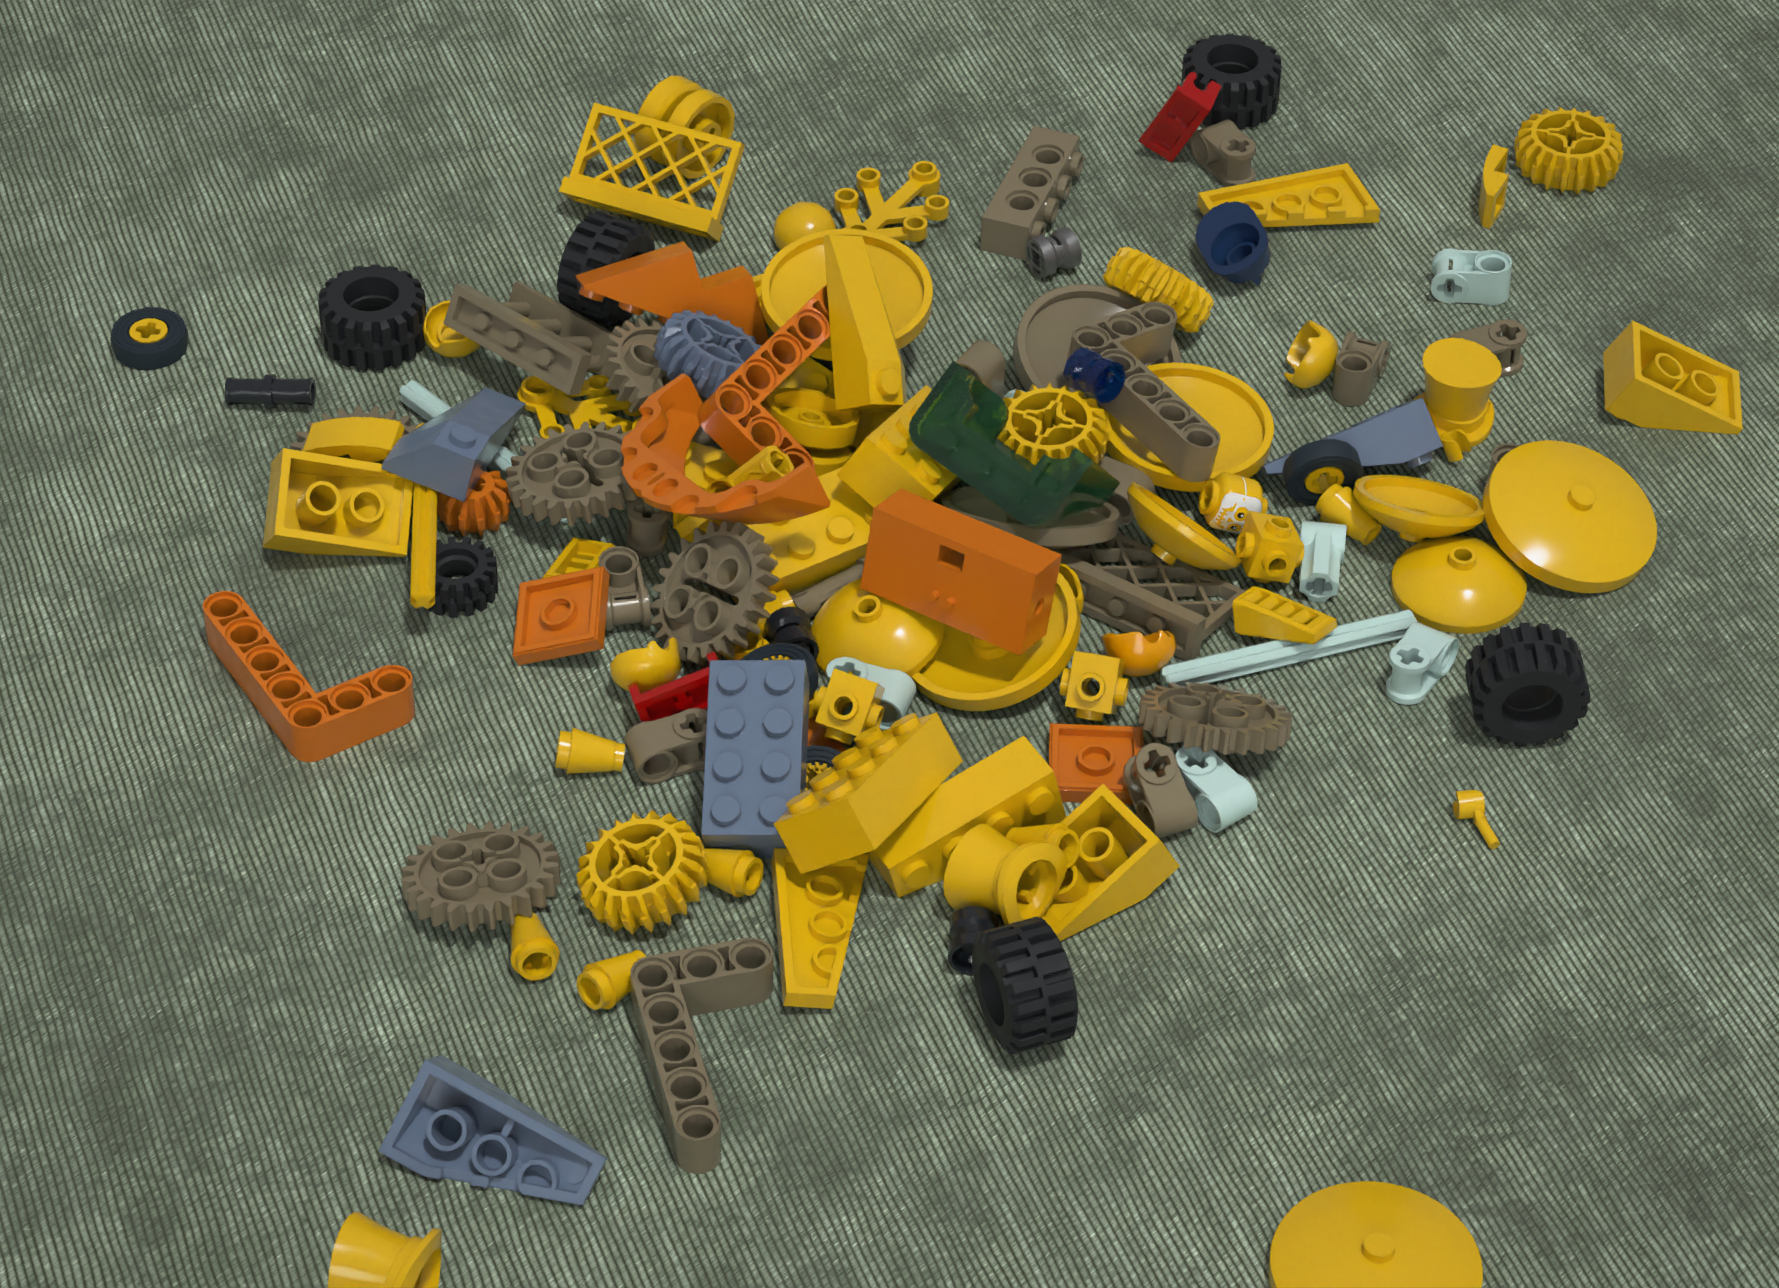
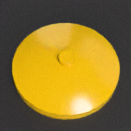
M831 229L812 233L785 246L767 265L761 281V307L764 318L773 333L777 332L819 290L827 285L823 236L829 234L863 236L899 350L912 342L922 332L931 315L933 285L926 265L906 245L877 232L860 229ZM831 337L810 356L832 361Z
M1174 362L1146 366L1220 434L1219 448L1212 474L1208 480H1213L1215 476L1222 472L1250 478L1261 469V466L1265 464L1270 454L1274 435V422L1267 404L1253 388L1226 372L1208 366ZM1101 406V409H1104L1107 427L1109 428V441L1107 442L1106 451L1112 459L1141 470L1151 478L1156 486L1177 491L1201 492L1206 481L1189 482L1177 476Z
M1554 440L1535 441L1520 445L1500 459L1485 485L1483 492L1485 520L1499 547L1525 572L1556 588L1577 593H1603L1619 589L1630 583L1640 574L1655 549L1657 541L1656 519L1651 504L1643 490L1615 462L1584 446Z
M1058 572L1047 633L1022 655L1010 652L945 624L944 637L939 649L920 671L911 676L916 684V688L938 704L964 711H987L1004 708L1019 703L1040 692L1064 670L1071 660L1079 641L1081 631L1080 611L1069 583Z
M1376 1181L1347 1182L1321 1189L1307 1196L1292 1207L1283 1217L1275 1231L1270 1249L1268 1274L1271 1288H1482L1483 1267L1480 1252L1474 1238L1461 1220L1433 1198L1416 1190L1391 1183Z

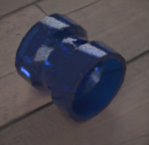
M1087 347L1074 351L1067 360L1063 372L1064 381L1068 387L1087 393L1089 397L1100 403H1109L1120 394L1126 379L1125 369L1122 364L1110 358H1103L1101 354Z

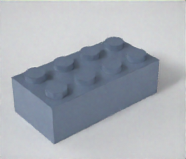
M710 660L701 829L704 848L750 850L755 857L760 859H772L774 848L787 849L774 823L788 810L786 803L793 797L806 791L810 684L805 660Z

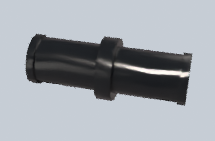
M266 374L264 378L228 377L225 382V399L228 405L264 404L266 409H275L277 404H308L313 406L316 399V384L313 377L307 379L277 378L275 374Z

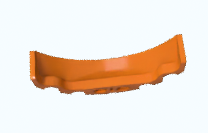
M684 373L661 387L644 401L639 408L642 417L634 429L626 434L622 440L620 450L624 456V462L621 470L630 489L636 496L643 498L645 503L664 511L719 522L728 521L736 524L738 521L744 525L791 520L830 507V501L814 468L807 462L775 481L763 482L758 479H750L719 493L706 492L685 476V460L690 443L700 427L698 410L703 402L691 378Z

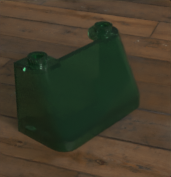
M952 361L909 423L911 441L919 449L1025 526L1032 529H1045L1102 507L1120 484L1117 479L1076 448L1069 457L1064 459H1053L1043 454L1036 465L1030 463L1020 454L1015 453L1013 449L997 439L1008 421L1009 410L1006 402L955 361Z

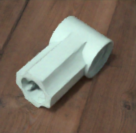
M1302 520L1300 539L1304 544V557L1300 565L1299 592L1304 593L1309 601L1326 602L1328 598L1338 594L1340 564L1343 565L1346 524Z

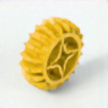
M1558 106L1556 111L1543 109L1541 115L1537 113L1531 114L1529 120L1522 121L1521 128L1518 130V135L1515 137L1514 142L1516 166L1521 169L1522 176L1531 177L1532 184H1544L1546 190L1556 188L1560 189L1562 193L1565 190H1573L1576 194H1579L1581 189L1594 192L1596 186L1606 187L1609 180L1615 179L1616 173L1619 171V165L1622 163L1624 151L1622 150L1621 134L1615 131L1614 124L1605 123L1604 116L1594 117L1591 115L1590 110L1583 113L1577 111L1575 107L1572 110H1564Z
M1131 247L1119 248L1116 255L1111 257L1106 266L1107 270L1103 275V279L1109 288L1123 292L1143 304L1161 302L1169 305L1177 313L1175 328L1178 330H1183L1186 333L1198 332L1201 325L1205 324L1211 314L1210 310L1214 302L1211 295L1204 288L1197 285L1196 282L1190 280L1184 274L1179 273L1148 254H1144Z
M1049 382L1046 388L1038 389L1032 384L1028 392L1016 389L1013 398H1003L1000 408L994 410L991 427L989 428V439L994 459L999 460L1002 471H1011L1015 480L1026 476L1030 485L1040 480L1045 481L1049 487L1052 481L1060 480L1067 486L1070 477L1083 480L1086 471H1096L1099 461L1104 460L1107 442L1109 441V428L1107 427L1104 409L1099 408L1096 398H1086L1083 390L1071 392L1068 384L1064 385L1061 389L1053 388Z
M653 809L645 818H641L633 811L630 821L622 823L615 818L614 828L611 830L598 829L599 841L586 842L587 855L578 858V868L580 871L576 876L577 885L582 893L580 896L586 908L590 909L594 918L600 924L607 923L614 932L625 927L633 935L640 926H644V928L652 933L655 924L662 921L671 927V916L676 913L687 915L688 906L686 903L699 902V889L707 886V875L705 872L709 870L708 859L703 851L704 846L700 837L696 836L685 820L677 821L671 813L660 818Z

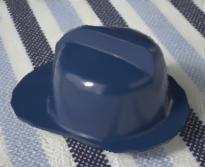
M1238 201L1225 202L1213 207L1201 219L1195 236L1197 246L1209 268L1215 274L1222 275L1229 282L1240 284L1252 281L1259 285L1261 283L1260 274L1269 265L1271 253L1267 232L1256 213L1247 204Z

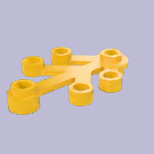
M930 161L916 162L908 172V181L885 203L880 192V172L875 168L869 167L860 169L856 174V188L863 193L871 215L863 223L857 213L859 207L858 192L851 188H841L834 194V208L841 214L845 225L843 229L877 232L897 241H922L927 237V220L941 221L949 216V199L943 195H935L940 190V172L936 165ZM916 196L927 197L925 205L905 207ZM903 223V227L883 228L888 224Z
M531 375L522 381L517 393L518 400L526 403L525 409L536 413L541 427L540 438L543 439L549 438L548 430L550 429L555 430L557 433L564 432V427L557 424L554 411L569 416L574 430L580 429L583 422L588 421L590 428H592L591 424L597 426L601 422H605L607 430L616 425H621L622 433L633 430L641 418L639 417L632 422L608 413L623 410L629 416H641L639 410L633 413L629 412L631 403L628 400L617 401L615 399L618 394L612 395L611 389L606 387L609 378L603 375H594L584 380L581 392L577 395H568L540 378ZM584 395L587 397V400L581 401L570 399Z

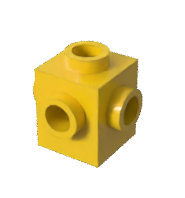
M1254 511L1248 512L1235 546L1236 555L1238 558H1242L1241 564L1247 577H1251L1261 583L1276 581L1289 584L1294 569L1301 565L1304 557V544L1291 518Z
M1074 651L1071 669L1064 668L1059 693L1062 696H1066V707L1076 708L1075 717L1103 722L1104 713L1116 714L1117 705L1125 706L1129 689V679L1122 678L1125 659ZM1093 679H1096L1100 685V690L1096 695H1093L1089 690V684Z
M834 668L828 686H821L813 704V713L817 714L815 722L827 728L825 737L851 746L853 738L875 726L880 727L885 710L883 706H880V702L885 688L876 682ZM853 704L851 712L844 715L845 709Z

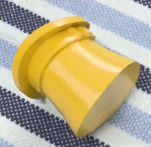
M1445 338L1435 341L1427 347L1422 358L1425 392L1413 400L1423 398L1438 434H1444L1454 429H1462L1468 438L1470 447L1476 446L1489 436L1493 428L1495 413L1489 396L1501 375V363L1489 349L1474 341L1463 338Z
M979 824L965 833L950 856L944 874V896L947 903L956 910L968 906L983 907L994 914L1001 915L1005 925L1037 916L1042 918L1062 885L1067 870V859L1065 853L1053 844L1034 841L1019 846L1003 836L994 827L988 824Z
M353 1212L342 1224L334 1244L329 1268L328 1288H438L441 1269L442 1229L433 1228L424 1238L418 1236L408 1237L377 1223L360 1212Z

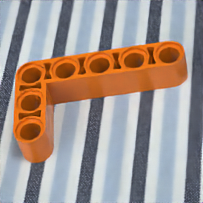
M827 285L819 290L730 375L698 410V420L701 427L740 467L767 446H777L780 451L789 456L794 469L807 462L815 470L814 460L810 454L761 403L830 337Z
M219 591L209 595L204 600L203 615L207 642L210 648L291 755L297 760L303 762L322 760L404 726L414 718L416 710L413 677L411 672L405 667L399 665L383 666L316 693L239 594L232 591Z

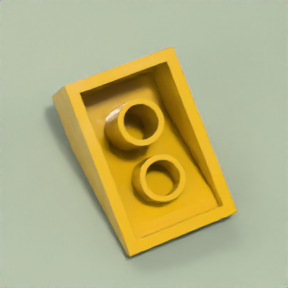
M1633 320L1603 352L1605 411L1611 413L1616 418L1629 421L1643 428L1738 435L1743 430L1739 371Z
M283 448L271 462L263 548L313 555L405 557L408 549L414 482L381 469L382 464Z
M1102 784L1060 822L1076 832L1079 838L1080 850L1076 862L1067 868L1062 885L1042 918L1050 925L1059 940L1062 941L1144 900L1174 873L1180 865L1162 841Z

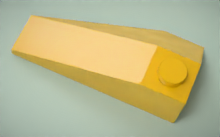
M824 235L836 411L896 412L907 402L905 367L863 236Z

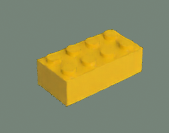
M926 385L865 438L838 472L837 476L873 507L879 505L899 489L938 503L944 493L952 490L966 476L991 445V441L977 422L966 419L952 407L951 401L940 391L932 390Z
M841 468L818 477L830 501V507L791 520L746 525L765 537L763 542L773 547L769 557L778 561V565L769 573L777 576L779 582L770 586L768 592L774 590L777 593L785 589L790 596H793L855 565L856 560L866 555L874 507L837 476ZM708 520V524H709L710 521H713V522H715V523L718 524V525H721V523H722V522H719V521ZM732 597L735 603L738 604L739 600Z
M937 712L918 718L916 713H912L894 722L889 729L881 731L879 726H875L860 733L854 738L856 745L853 748L843 751L832 759L834 766L831 769L816 775L809 781L811 788L808 791L793 797L786 803L788 810L774 823V826L801 874L876 850L963 762Z

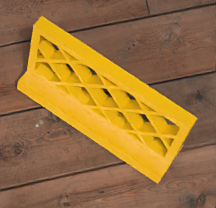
M593 103L570 176L563 177L559 192L574 202L719 242L724 228L720 221L745 145L742 142ZM602 115L615 118L621 129L620 132L603 142L597 132ZM624 121L633 124L629 127H626ZM644 127L653 129L658 141L639 152L631 135ZM661 131L670 134L666 137H663ZM681 137L690 139L695 151L676 162L668 145ZM626 139L633 156L614 166L606 149ZM697 141L707 143V145L700 148ZM719 147L731 150L727 164L713 172L705 155ZM663 149L670 166L651 176L643 159ZM601 153L609 170L595 178L583 175L587 161ZM700 159L708 176L688 186L680 169ZM638 163L646 180L632 188L625 187L618 174ZM674 173L682 190L669 198L661 197L655 184ZM613 177L616 184L607 182V180ZM722 177L721 183L719 185L717 180ZM712 183L717 193L712 210L698 207L692 194ZM650 188L652 194L643 191ZM687 198L689 204H686V203H683V202H679V201H681V200Z

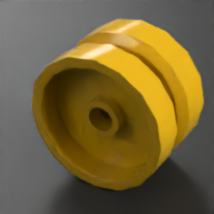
M681 75L669 76L660 81L647 95L638 113L642 116L731 139L734 130L735 113L731 102L709 89H703L697 83ZM644 127L634 133V141L639 152L658 141L651 128ZM661 131L663 137H666L670 134ZM681 137L668 145L676 162L695 151L690 139ZM697 141L700 148L707 145V143ZM719 147L705 155L711 169L721 160L726 151L725 148ZM663 149L647 157L661 165L670 166ZM700 159L680 169L682 175L688 179L699 178L706 174Z
M780 388L774 390L766 398L764 408L810 454L814 460L815 472L818 477L843 467L852 456L849 445L853 444L857 436L861 419L858 411H836L835 396L811 389Z

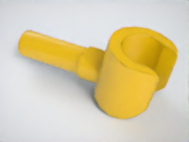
M1454 429L1444 434H1438L1449 462L1462 460V452H1470L1472 450L1468 438L1462 429Z
M1479 790L1456 791L1457 801L1453 802L1455 818H1472L1474 825L1477 826L1488 847L1496 849L1500 842L1487 821L1483 793Z

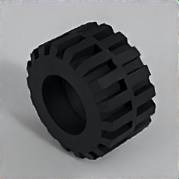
M1234 34L1211 35L1208 39L1202 38L1197 40L1196 45H1190L1187 48V52L1183 56L1181 85L1189 73L1195 72L1197 78L1194 81V85L1198 89L1204 90L1212 80L1222 86L1211 111L1202 121L1203 125L1211 126L1224 120H1231L1239 130L1245 127L1253 128L1259 126L1260 122H1267L1271 119V114H1275L1277 111L1282 70L1281 58L1279 55H1276V50L1272 46H1265L1264 41L1252 39L1251 36Z
M602 211L588 214L571 234L561 257L557 280L559 302L581 316L608 326H619L623 321L628 320L633 313L618 307L619 301L604 297L603 302H598L579 294L581 285L575 275L654 251L655 242L652 239L653 234L645 226Z
M371 264L369 267L357 266L353 267V270H344L338 273L337 278H330L325 283V288H321L318 306L323 347L325 351H329V356L334 361L341 360V365L346 367L356 366L357 370L365 371L368 368L375 369V371L385 370V367L392 366L394 368L402 365L404 360H412L416 357V352H421L425 347L423 333L426 317L425 292L422 289L421 282L416 278H412L411 273L398 271V267L393 266L381 267Z
M1519 623L1517 628L1510 629V626L1499 629V634H1489L1483 638L1484 645H1476L1471 651L1472 658L1466 661L1465 677L1474 720L1478 727L1482 726V731L1489 738L1496 736L1497 742L1503 744L1511 741L1515 743V746L1525 747L1527 743L1535 742V746L1545 744V740L1550 738L1557 740L1564 736L1563 732L1565 730H1573L1579 725L1578 718L1585 717L1591 695L1581 652L1578 650L1577 643L1572 637L1567 638L1566 632L1559 628L1551 631L1548 624L1539 623L1536 627L1530 626V623Z
M1037 916L978 932L974 940L972 953V968L976 992L985 1020L1003 1049L1013 1055L1067 1040L1074 1036L1078 1020L1076 985L1066 952L1050 925L1043 918Z

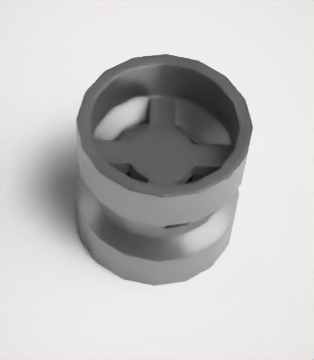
M1068 227L1053 231L1051 237L1040 235L1030 238L1026 242L1025 251L1029 266L1039 278L1054 274L1056 269L1060 267L1064 270L1077 267L1082 261L1081 246L1078 238Z

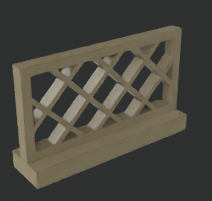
M1120 533L1108 541L1101 542L1111 548H1093L1092 544L1062 550L1050 549L1062 554L1060 563L1067 564L1077 573L1084 594L1082 613L1126 633L1136 631L1145 636L1159 630L1169 631L1176 639L1177 648L1174 655L1186 661L1195 659L1200 655L1202 641L1233 616V600L1245 592V590L1177 559L1173 565H1170L1150 550V547ZM1130 561H1142L1149 565L1132 566ZM1100 562H1119L1120 566H1101ZM1138 579H1157L1158 583L1139 584ZM1169 579H1182L1189 583H1170ZM1195 596L1197 601H1178L1176 597ZM1207 596H1219L1226 600L1209 601Z

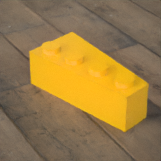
M1023 735L939 785L876 850L867 853L870 854L869 860L898 898L944 880L947 863L953 850L965 833L976 825L988 824L1006 837L1008 831L1013 827L1056 824L1066 818V813L1054 771Z

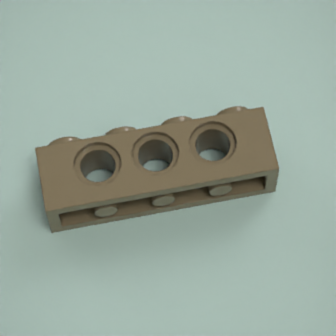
M1038 126L1033 127L982 216L981 250L1027 261L1025 251L1027 240L1040 235L1045 236L1048 222L1054 223L1057 217L1059 202L1061 199L1066 200L1068 198L1073 177H1079L1082 172L1084 154L1079 153L1080 136Z

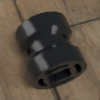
M789 606L772 612L764 624L765 634L769 643L784 642L798 644L808 649L816 660L819 654V646L811 632V624L805 611L798 607Z
M968 906L953 913L950 919L949 931L952 940L948 947V963L955 971L973 976L972 953L976 935L978 932L999 927L998 918L993 912L979 906Z

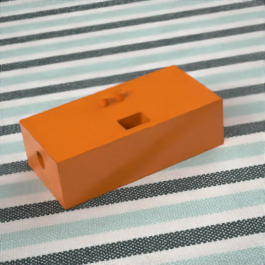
M899 489L873 508L860 588L1010 652L1022 655L1047 633L1062 554L906 490Z

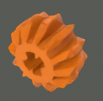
M485 469L464 502L438 492L437 514H439L440 521L446 524L448 531L460 530L464 537L471 532H477L482 537L487 529L499 531L500 523L509 520V513L511 511V498L507 483L501 478L499 471L487 472Z

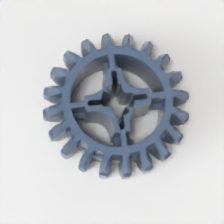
M683 310L682 313H673L671 318L661 327L656 337L657 342L654 346L656 350L653 356L659 361V368L668 372L667 377L670 380L684 373L691 378L698 394L708 399L761 345L756 344L754 336L745 334L743 327L737 328L730 324L729 320H721L715 314L708 316L699 310L695 313Z

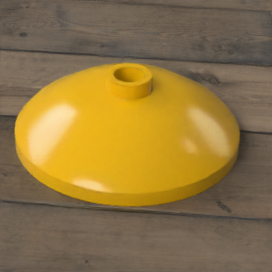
M1369 475L1357 479L1354 485L1353 494L1360 506L1380 524L1398 531L1399 537L1406 541L1419 543L1424 541L1426 537H1449L1473 529L1485 520L1483 502L1468 492L1439 482L1400 475Z
M1135 482L1130 484L1127 489L1129 504L1139 527L1155 542L1150 549L1155 555L1170 565H1173L1176 559H1179L1199 569L1229 570L1239 566L1242 558H1238L1236 553L1216 536L1148 489Z
M1461 535L1430 538L1411 546L1396 560L1391 576L1393 596L1403 610L1412 611L1414 618L1428 627L1457 634L1482 633L1507 624L1521 611L1527 592L1526 578L1522 569L1503 550L1484 540Z
M861 578L836 591L819 609L813 621L811 632L819 646L816 663L825 675L827 665L832 660L850 657L875 666L900 670L911 677L933 658L944 637V623L861 589Z

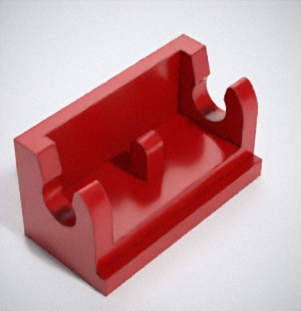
M1195 72L1189 73L1182 85L1176 87L1138 140V142L1171 163L1211 111L1222 87L1212 80L1204 90L1198 89L1194 85V81L1197 78Z
M715 651L706 654L709 664L710 660H718ZM710 666L644 693H640L636 682L628 685L641 722L654 721L691 708L707 710Z

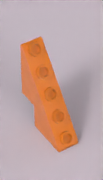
M684 241L575 275L581 285L578 293L582 296L598 302H603L604 297L619 301L618 307L636 315H642L643 311L646 310L657 314V320L663 324L671 318L673 313H682L683 310L695 313L699 310L708 316L715 314L721 320H729L730 324L737 328L743 327V332L749 336H754L758 345L762 346L769 339L752 275L742 265L700 279L693 252Z

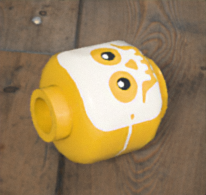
M1222 472L1215 476L1213 480L1206 481L1203 485L1198 506L1200 513L1204 514V519L1208 526L1240 534L1248 512L1254 511L1267 514L1268 501L1263 497V491L1258 481Z

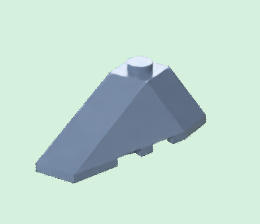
M484 388L401 437L383 461L381 469L464 502L520 418L526 403Z
M1423 398L1402 403L1352 425V428L1344 429L1320 439H1336L1349 443L1358 452L1362 468L1392 466L1407 462L1409 469L1434 459L1431 451L1443 446ZM1292 452L1261 466V469L1257 472L1258 476L1282 474L1285 460Z
M443 1055L425 1059L378 1151L425 1177L444 1178L471 1183V1185L479 1187H494L521 1192L523 1195L578 1205L585 1204L608 1159L493 1083Z

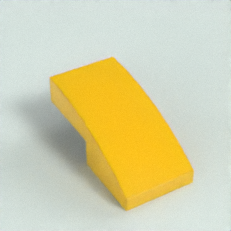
M1494 144L1485 160L1478 208L1481 225L1488 229L1492 227L1504 209L1509 175L1505 174L1508 149Z
M346 417L312 423L302 451L336 457L349 454L351 459L377 462L384 460L388 456L394 445L402 437L405 428L400 421L374 417Z

